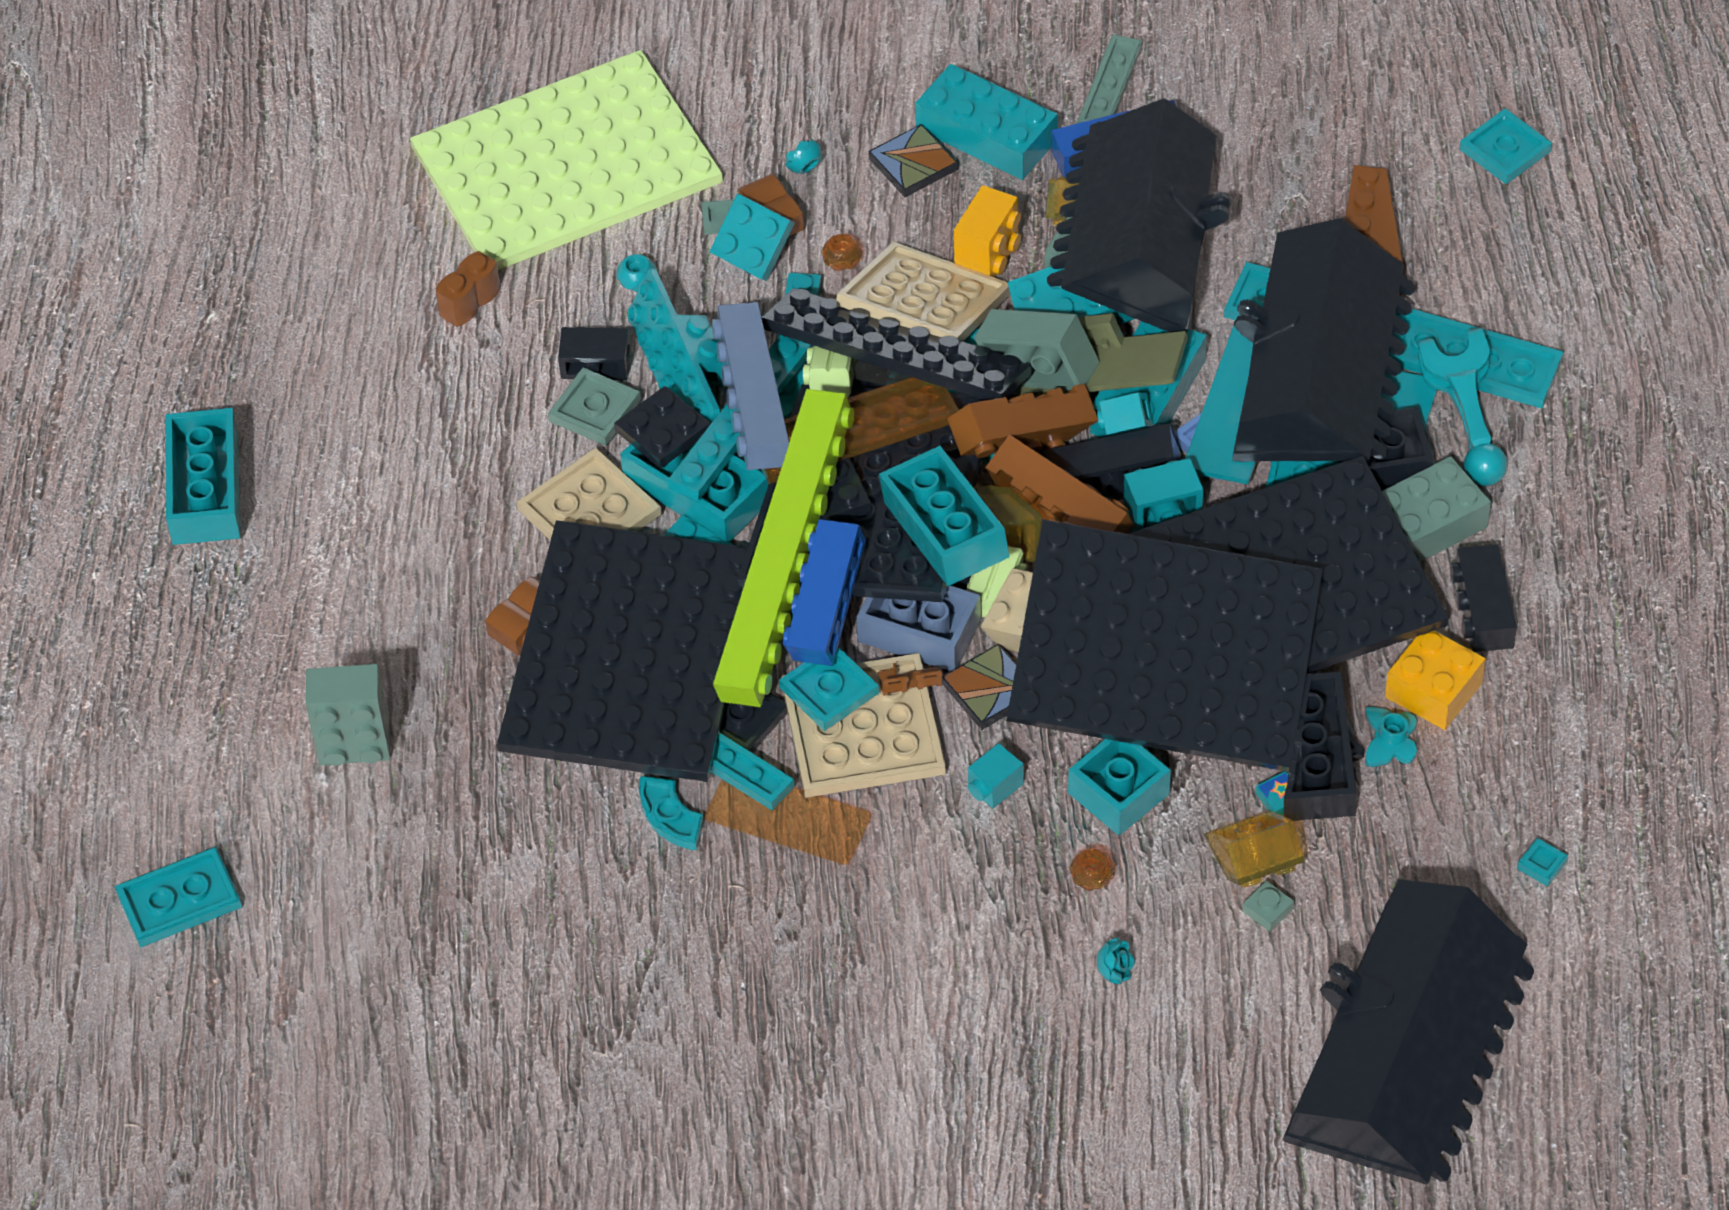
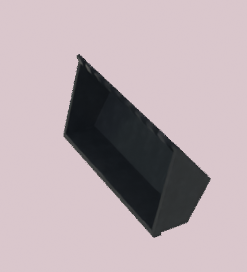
M1163 98L1103 122L1100 121L1090 125L1089 134L1074 139L1072 148L1075 151H1085L1074 154L1069 158L1071 167L1081 168L1068 172L1066 174V181L1069 184H1079L1066 188L1063 191L1062 196L1065 200L1076 201L1065 204L1060 208L1059 213L1062 217L1073 218L1057 224L1056 230L1059 234L1070 235L1054 241L1053 248L1055 251L1067 252L1051 258V267L1063 270L1050 274L1047 277L1048 285L1051 287L1061 286L1065 291L1167 332L1185 331L1187 334L1204 233L1206 230L1217 227L1221 223L1224 224V222L1229 220L1228 208L1231 207V196L1225 192L1208 195L1217 135Z
M1342 218L1278 232L1263 307L1256 304L1255 301L1253 302L1248 299L1240 301L1237 307L1240 316H1237L1234 326L1237 331H1240L1241 335L1253 343L1232 461H1348L1360 456H1364L1365 460L1368 461L1370 456L1378 459L1386 457L1387 448L1377 441L1374 435L1386 438L1390 435L1391 428L1377 416L1380 414L1390 417L1394 414V406L1384 399L1381 393L1393 397L1398 391V386L1387 378L1385 373L1397 376L1401 373V365L1390 357L1388 353L1390 352L1397 356L1404 353V344L1395 338L1392 332L1403 336L1408 332V325L1396 316L1395 313L1397 312L1405 316L1411 313V304L1401 297L1399 292L1410 296L1415 292V285L1402 275L1403 263L1391 257Z
M1398 879L1358 969L1353 972L1346 965L1334 962L1330 966L1328 973L1331 976L1330 978H1333L1336 983L1326 981L1322 984L1320 991L1322 996L1337 1010V1013L1282 1141L1422 1184H1428L1431 1176L1440 1182L1448 1181L1451 1169L1439 1158L1443 1150L1450 1156L1459 1155L1462 1144L1450 1130L1453 1125L1460 1130L1470 1129L1472 1117L1461 1107L1463 1099L1471 1105L1480 1104L1483 1093L1471 1081L1473 1075L1475 1074L1482 1080L1491 1078L1493 1067L1482 1057L1483 1051L1485 1049L1493 1055L1501 1053L1504 1044L1492 1032L1493 1027L1497 1025L1503 1030H1509L1514 1022L1512 1015L1502 1007L1503 1003L1506 1000L1512 1005H1520L1524 998V993L1513 983V979L1516 975L1523 981H1528L1532 979L1534 974L1533 967L1523 958L1528 944L1520 936L1515 935L1469 887Z

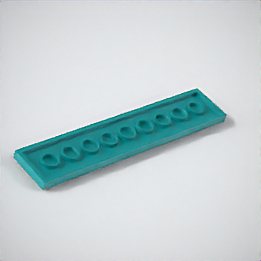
M1249 262L1245 263L1224 308V318L1236 320L1237 316H1240L1237 307L1243 299L1255 301L1256 304L1263 307L1270 268ZM1411 309V313L1406 316L1396 312L1395 315L1407 323L1408 332L1403 336L1392 332V335L1404 344L1405 350L1400 356L1390 352L1388 355L1396 360L1402 369L1422 374L1418 359V341L1434 339L1441 353L1447 356H1457L1464 353L1467 349V331L1479 327ZM1483 329L1490 348V366L1486 377L1476 386V390L1543 409L1562 363L1564 352Z

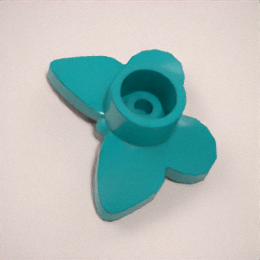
M1366 707V719L1376 731L1375 738L1368 746L1365 755L1366 766L1377 767L1386 765L1392 761L1393 757L1403 764H1410L1414 761L1417 747L1415 742L1409 738V735L1415 730L1416 717L1407 712L1397 714L1387 709Z

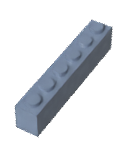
M758 302L718 305V319H712V334L714 340L719 339L720 341L717 342L718 362H724V365H722L723 385H729L730 388L726 391L728 409H734V412L731 414L733 433L739 432L740 435L736 439L738 456H744L747 470L782 467L789 446V440Z

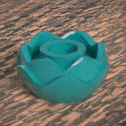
M812 138L809 141H801L797 145L796 150L786 154L785 166L791 172L797 174L808 173L821 161L822 150L820 144Z
M633 254L625 257L619 263L616 270V278L620 281L623 288L638 292L639 285L644 280L648 269L657 270V268L648 257Z
M1120 938L1110 939L1102 945L1097 953V968L1100 975L1113 984L1121 985L1122 981L1131 979L1130 971L1135 964V959L1129 952L1130 944L1128 942L1121 941Z

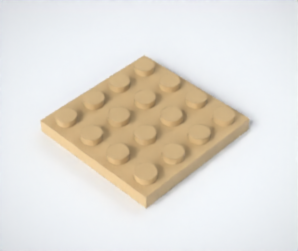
M893 241L837 293L836 301L840 303V307L848 310L853 308L866 309L869 311V317L876 319L892 317L899 321L900 326L907 328L924 327L928 329L929 334L938 337L952 336L963 342L985 320L990 310L996 309L1010 295V291L1006 281Z
M919 653L856 663L879 685V694L825 732L784 693L805 798L946 775L945 763L927 687H923L920 690L917 687L909 688L907 692L902 693L900 691L883 696L878 676L879 671L893 668V663H895L896 675L922 670L923 667Z

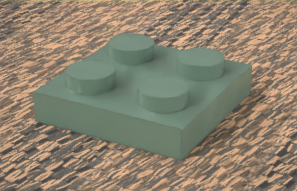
M582 368L548 412L549 422L607 446L616 434L614 422L638 405L641 401L640 391Z

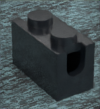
M562 327L558 353L561 379H574L582 368H586L612 380H627L630 357V344H627L628 328Z

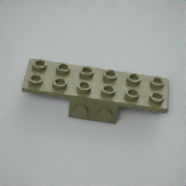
M1113 313L1078 317L1100 362L1086 385L1088 392L1165 385L1175 382L1188 340L1185 331L1124 337ZM1019 386L1007 400L1027 393H1033L1034 397L1047 394L1051 389ZM1062 390L1063 394H1066L1067 392L1070 391V390Z

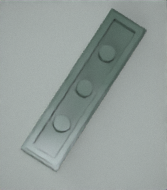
M1112 34L1076 124L1117 113L1141 53L1142 40Z

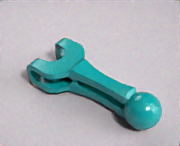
M1476 328L1467 331V349L1464 353L1457 356H1447L1441 353L1434 339L1418 341V359L1424 382L1433 389L1447 393L1462 420L1469 450L1463 463L1465 473L1476 485L1492 486L1497 484L1505 476L1508 464L1504 452L1498 446L1490 443L1491 436L1485 426L1478 402L1476 386L1486 377L1490 366V348L1483 329Z

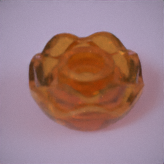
M837 234L830 237L822 247L821 253L824 263L835 271L853 269L858 261L862 259L860 243L854 237L847 234Z
M1087 848L1074 856L1070 864V871L1076 885L1089 891L1098 890L1106 887L1110 880L1114 878L1115 865L1113 859L1105 851L1097 848Z

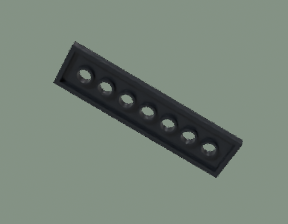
M793 288L761 317L764 330L984 401L1004 397L1008 399L1031 375V363H1023L1015 356H1003V354L991 351L984 346L965 343L952 336L938 337L929 334L928 329L924 327L907 328L900 326L899 321L892 317L881 319L869 317V311L866 309L853 308L848 310L840 307V303L835 299H826L810 294L804 289Z

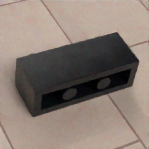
M1498 544L1457 548L1455 562L1450 563V577L1452 583L1458 584L1459 590H1456L1457 610L1464 612L1465 618H1462L1463 638L1470 640L1473 652L1514 649L1517 626Z

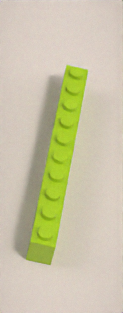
M806 389L713 685L721 702L761 707L764 696L770 693L772 687L771 673L774 664H778L781 658V641L785 628L791 624L790 612L795 594L800 592L801 567L803 563L808 562L809 537L812 531H816L820 515H824L826 512L827 492L829 486H833L836 480V463L838 457H842L845 451L844 437L847 428H851L854 422V409L850 407L846 393Z

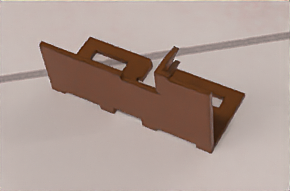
M893 663V668H890V670L878 672L883 696L888 695V693L907 692L909 688L917 687L920 690L923 687L942 686V671L938 670V667L896 675L895 663Z

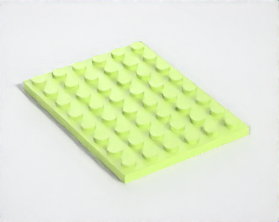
M641 50L410 138L413 151L474 252L480 251L497 261L498 270L723 182L720 169Z

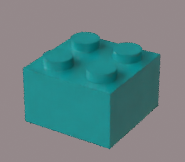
M1190 458L1170 461L1164 465L1148 469H1138L1124 474V506L1128 508V515L1134 525L1130 533L1202 509L1203 487Z
M1105 739L1069 768L1068 794L1120 836L1169 795L1171 770L1141 745Z

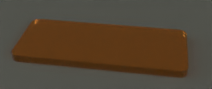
M722 779L705 812V818L709 822L843 865L851 862L871 821L868 811L821 796L805 798L804 791L793 788L772 811Z

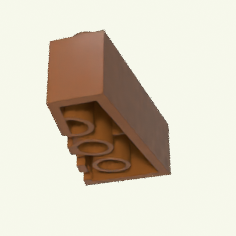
M1354 165L1345 221L1391 257L1403 263L1387 169Z
M1085 384L1073 386L1072 390L1066 394H1063L1061 388L1051 389L1047 394L1035 398L1033 393H1027L1008 401L1004 397L969 403L947 418L961 456L976 455L977 458H984L995 454L1009 434L1035 452L1048 450L1053 447L1065 446L1066 441L1098 421Z
M1010 434L986 466L1001 495L1044 520L1129 534L1134 527L1126 506L1114 499L1109 501L1096 488L1077 480L1067 471L1056 466Z

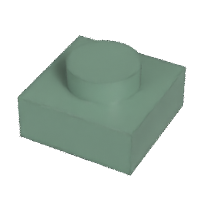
M734 199L701 202L704 235L718 234Z
M1265 881L1243 903L1242 911L1271 932L1294 909V900L1268 881Z

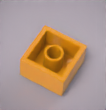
M984 185L980 187L954 228L955 264L992 277L1003 273L1008 256L1011 252L1015 253L1021 241V234L1018 233V225L1021 219V212H1018V197Z
M1436 631L1417 636L1387 672L1385 698L1446 730L1483 683L1486 658Z

